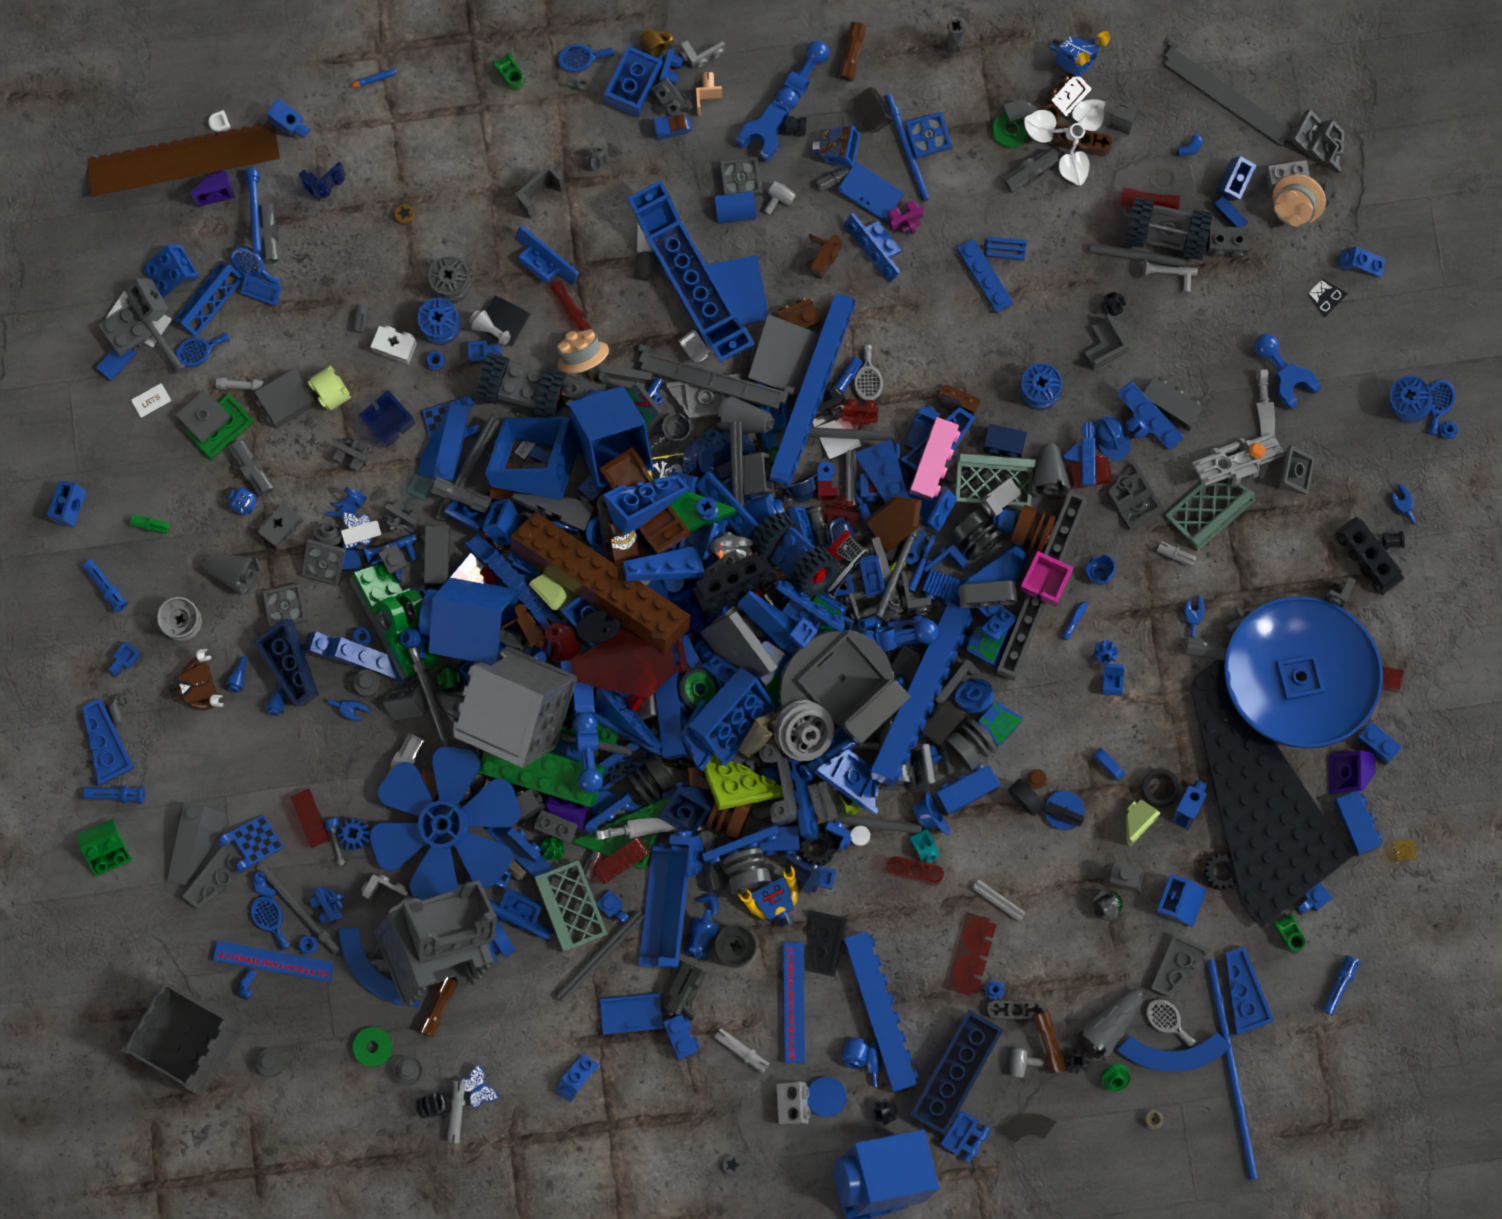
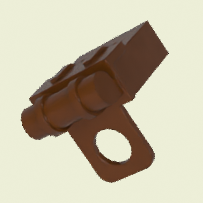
M810 233L809 239L822 246L811 266V271L813 275L823 279L828 268L834 264L839 255V250L842 248V239L839 235H833L828 242Z
M516 605L514 611L518 618L504 625L500 630L518 621L533 647L543 641L537 631L536 622L532 615L527 612L525 605Z

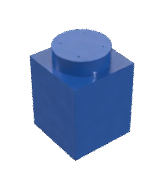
M624 386L607 391H593L579 400L568 403L577 450L598 487L608 484L599 468L630 448H633L641 458L647 471L654 470L645 421Z
M452 577L449 578L439 591L429 589L424 597L419 617L420 634L430 637L429 653L491 665L500 661L499 653L502 649L505 650L506 648L505 645L499 644L500 628L516 619L514 609L517 605L518 589ZM516 622L504 629L515 631Z
M925 1130L855 1143L841 1158H837L834 1163V1178L839 1198L845 1207H854L856 1216L925 1203L940 1189Z

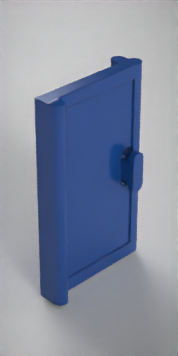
M857 161L854 162V167L851 168L838 188L839 192L884 222L889 217V211L893 210L901 197L904 196L902 191Z
M651 993L599 999L603 1035L663 1029L661 994Z

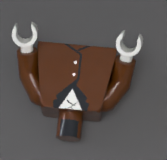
M207 649L198 650L196 656L183 668L178 676L180 686L169 689L173 700L183 697L187 705L202 711L223 707L224 705L223 703H218L219 698L223 696L217 694L210 667L206 662L204 663V661L211 659V656L205 657L204 655Z

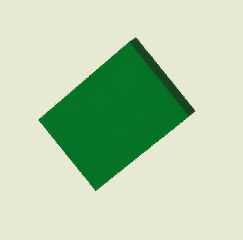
M229 393L218 403L231 418L204 443H201L189 429L185 431L211 461L255 423Z

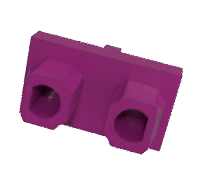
M914 200L905 204L904 207L908 213L901 215L898 208L889 211L892 231L901 228L903 233L909 230L912 235L916 233L915 227L921 225L918 219L924 217V210L922 206L918 207Z

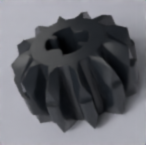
M442 1092L417 1099L416 1110L419 1117L424 1119L448 1113L450 1111V1104L447 1094Z

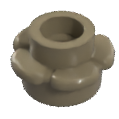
M1151 1109L1144 1115L1143 1120L1149 1129L1160 1128L1163 1124V1115L1161 1112Z

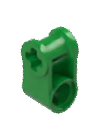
M509 52L499 61L492 62L498 74L511 90L518 91L523 88L524 78L522 72ZM513 77L519 78L516 82L510 81Z
M1289 913L1288 917L1278 922L1274 921V928L1291 953L1302 951L1306 940L1292 913ZM1294 938L1300 940L1301 946L1298 948L1293 947L1291 940Z

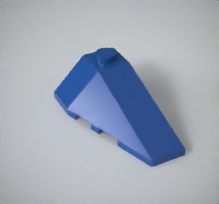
M678 475L656 479L655 482L645 484L638 482L637 485L626 487V485L619 486L605 493L603 498L613 523L624 535H627L643 526L688 492L690 487Z

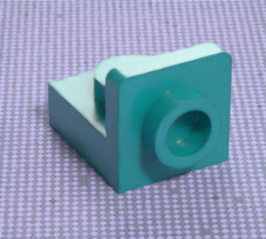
M928 829L910 837L923 865L931 863L941 856Z

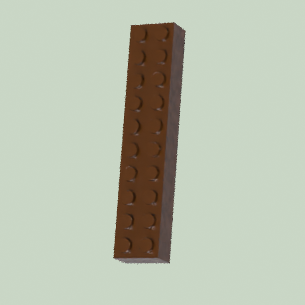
M535 512L511 535V551L600 611H606L612 619H618L621 625L664 654L688 631L690 614L642 582L626 581L621 568L539 513Z

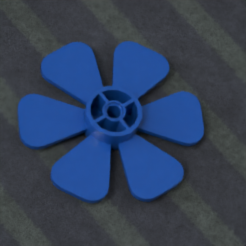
M441 747L437 749L432 758L439 801L435 802L418 768L414 764L402 762L396 765L381 783L378 789L379 799L383 804L419 816L418 823H379L373 827L370 833V841L380 867L388 871L397 870L425 844H429L431 846L409 883L411 894L415 898L427 900L458 889L451 848L456 847L473 882L479 880L483 888H490L495 885L510 867L513 861L512 851L502 843L469 833L470 826L512 827L520 820L521 810L511 783L504 779H495L462 807L459 804L481 768V760L475 752L454 747ZM445 819L447 827L442 830L440 823Z

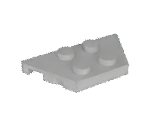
M740 373L728 375L731 377L741 379ZM679 381L666 383L668 390L689 420L718 416L723 399L728 398V395Z

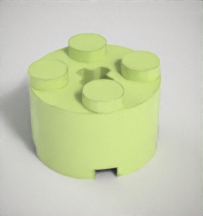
M332 366L323 369L308 381L312 390L320 395L318 400L328 411L337 408L351 398L340 377L335 376V370Z

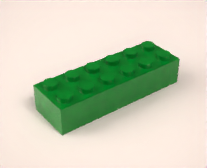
M553 750L523 768L484 751L481 768L478 772L588 807L596 805L599 793L598 790L595 793L589 794L580 789L578 776L583 771L582 759ZM595 763V769L601 773L603 778L606 766Z

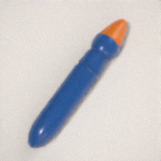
M394 69L386 70L364 79H358L352 84V87H364L365 85L390 78L397 71Z

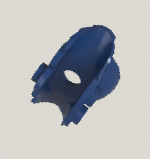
M709 430L704 434L703 440H696L692 446L686 447L682 460L683 472L688 474L699 467L704 475L706 472H711L718 480L732 476L730 430L722 433L716 430ZM742 433V454L755 452V446L751 439Z

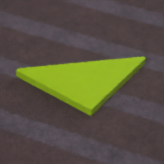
M713 755L704 769L718 810L784 797L782 786L764 775L760 776L752 772L750 768L738 762L736 764L730 761L725 767Z

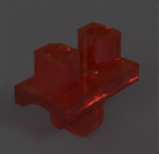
M847 399L846 405L843 406V421H850V424H858V430H862V424L870 425V423L878 422L879 407H876L875 400L865 401V406H857V400Z
M843 495L842 500L834 498L833 504L840 505V507L825 505L824 507L825 523L830 524L832 520L837 518V515L845 516V521H848L853 528L860 514L857 510L845 508H853V502L846 501L847 495Z

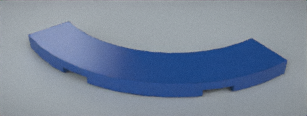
M339 929L341 948L345 960L355 977L363 986L379 998L403 1006L394 982L376 971L367 960L361 943L360 929ZM419 1000L413 1002L411 1007H419Z
M1215 1032L1205 1042L1193 1048L1179 1051H1163L1149 1047L1130 1035L1118 1048V1051L1141 1066L1159 1071L1178 1072L1206 1065L1225 1053L1232 1045Z

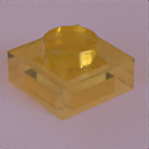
M1414 839L1393 843L1397 863L1417 860Z

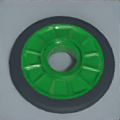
M702 668L688 670L684 673L679 683V693L683 702L694 710L701 700L711 701L719 691L716 678ZM696 684L703 687L702 695L695 691Z

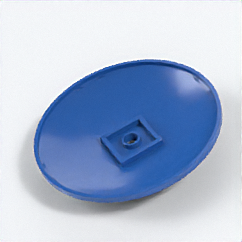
M1286 597L1257 608L1238 626L1230 640L1225 656L1226 686L1239 714L1261 735L1290 747L1321 748L1336 744L1352 736L1370 718L1378 704L1382 691L1383 667L1381 657L1367 629L1343 608L1317 598ZM1296 674H1304L1306 680L1304 682L1298 681Z

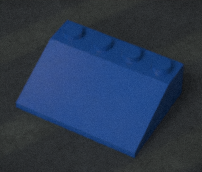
M740 667L714 698L706 704L698 716L692 720L689 728L720 763L726 767L739 752L738 749L757 718L774 712L777 707L759 680Z

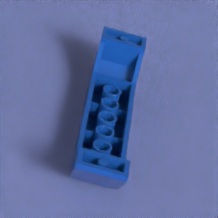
M660 180L628 197L627 200L648 246L702 341L721 363L755 345L747 329L735 316L682 223L663 182Z

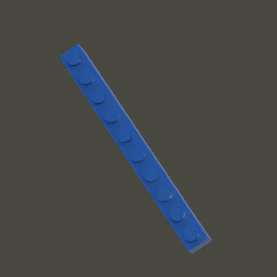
M652 580L647 585L677 606L675 602L676 592L667 590L664 580ZM679 639L665 654L650 644L653 675L657 679L655 693L663 758L677 759L691 756L680 734L689 720V707L683 702L679 693V683L685 670L681 655L683 650L682 644Z
M950 602L948 603L937 626L938 636L929 644L907 691L911 697L900 707L871 769V779L894 787L896 781L899 782L903 775L901 770L904 764H908L911 757L909 752L912 747L915 748L919 739L917 735L920 730L923 731L927 720L925 718L927 713L930 714L933 710V700L935 696H939L942 690V680L947 679L950 672L948 667L951 662H955L958 654L956 650L964 642V632L966 629H970L972 625L971 610L961 608Z

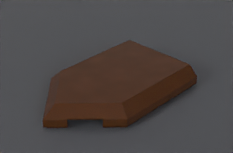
M895 496L865 520L874 535L880 538L882 546L887 551H890L919 528V513L922 500Z

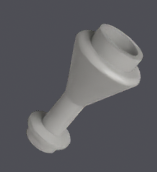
M485 310L481 312L475 311L469 320L472 330L493 334L499 339V344L505 345L511 338L509 331L503 333L493 325Z

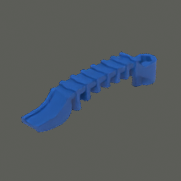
M479 532L469 542L467 541L465 544L485 567H489L491 573L495 574L499 581L502 580L505 587L518 589V601L525 605L527 611L531 612L532 617L552 640L562 639L565 630L560 622L561 620L552 612L546 602L540 599V596L533 591L525 579L519 576L518 572L511 567V564L506 562L504 557ZM550 624L552 627L558 628V631L552 630Z

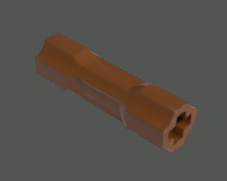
M851 22L848 40L838 72V78L848 82L854 80L857 61L866 32V25L863 23Z
M447 977L444 981L439 982L427 1013L417 1030L418 1032L432 1038L434 1037L441 1017L458 982Z
M1049 1011L1032 1015L1043 1047L1049 1073L1052 1074L1065 1070L1066 1066L1058 1046Z

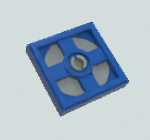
M942 112L905 122L915 159L952 149Z

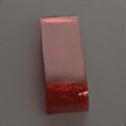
M310 789L292 795V802L310 847L313 848L330 841Z
M639 836L592 869L604 885L648 856L651 852Z
M894 856L887 863V871L894 877L929 885H939L944 877L943 869L940 866ZM899 862L902 867L899 871H893L890 867L891 863ZM917 866L920 868L921 873L914 876L910 873V868ZM931 871H938L940 878L932 880L929 873Z

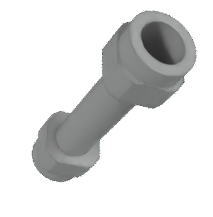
M222 377L216 379L217 390L227 391V388L249 389L256 392L264 387V381L253 379V382L229 381L227 378Z

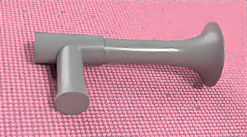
M1145 258L1143 278L1151 273L1184 275L1183 293H1191V276L1198 275V268L1157 266L1150 264Z

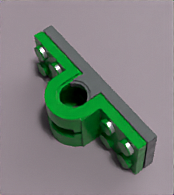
M383 562L354 572L349 581L402 681L418 675L417 672H414L412 666L413 660L409 651L410 647L404 646L400 638L403 630L407 628L419 630V617L423 598L415 590L406 589L402 591L393 574L389 575ZM410 603L413 607L415 616L412 614L410 610ZM425 644V659H421V661H424L426 667L424 670L427 672L435 669L440 661L436 654L429 653V644Z

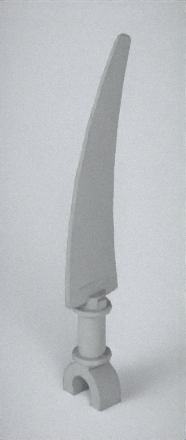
M1259 370V372H1256V380L1258 382L1257 386L1260 389L1259 401L1261 403H1256L1261 436L1272 432L1273 434L1275 433L1274 402H1269L1270 398H1268V370ZM1269 463L1260 466V479L1264 478Z
M661 818L629 820L627 821L628 826L624 825V827L613 829L609 827L606 830L595 831V835L598 840L609 837L612 839V837L620 835L628 836V834L630 839L653 833L680 831V829ZM700 825L697 831H706L707 828Z

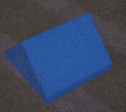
M453 501L446 508L445 513L448 519L476 534L479 532L482 535V527L491 507L489 506L486 514L472 510L469 506Z

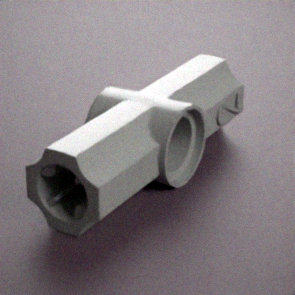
M409 733L400 751L395 754L389 773L396 765L402 762H409L415 765V759L424 740Z

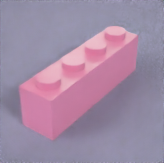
M938 417L935 419L909 490L910 494L929 501L933 499V496H938L941 488L938 485L940 478L944 479L947 468L944 467L946 460L950 461L954 452L951 446L953 442L957 443L960 432L957 431L959 425Z

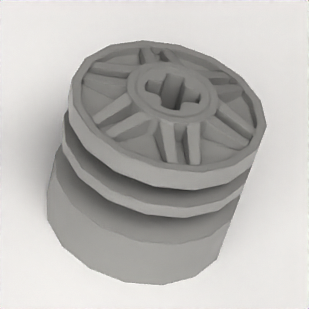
M170 598L159 608L157 615L158 625L171 639L180 642L188 641L200 631L202 625L201 613L194 603L187 598ZM183 616L185 622L179 624L177 618H182Z

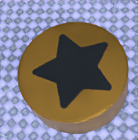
M402 204L396 208L395 217L400 224L406 225L413 221L415 215L411 206Z

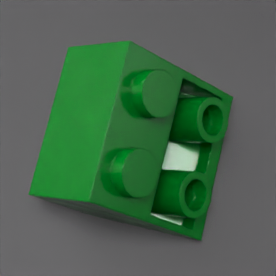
M114 819L77 835L80 849L95 877L132 861Z

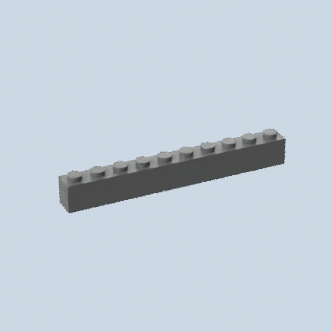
M1069 491L1045 550V555L1063 562L1088 498ZM1027 595L997 669V675L1015 681L1046 605L1045 602L1040 600L1041 596L1037 595L1034 598Z

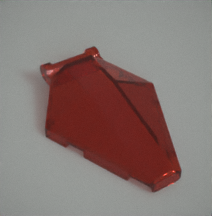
M626 627L619 630L612 639L599 643L571 662L572 673L578 676L576 682L617 693L630 694L647 700L674 674L690 671V665L687 664L682 640L684 635L675 643L679 666H675L672 647L664 654Z

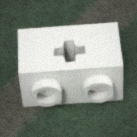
M379 326L371 345L372 351L409 365L417 345L415 338H413L414 336L407 332H403V334L395 332L396 330L390 326ZM395 341L398 342V344H394V346L391 345V343H395Z

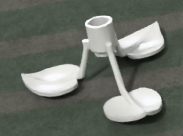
M1093 99L1078 103L1072 112L1073 119L1078 123L1064 129H1054L1056 118L1051 112L1046 110L1036 111L1024 119L1026 131L1037 142L1046 143L1051 141L1053 132H1065L1067 138L1074 142L1070 154L1061 157L1058 167L1065 179L1078 186L1082 185L1088 176L1089 160L1084 152L1074 153V150L1079 143L1078 139L1084 136L1085 130L1095 131L1101 126L1105 102Z

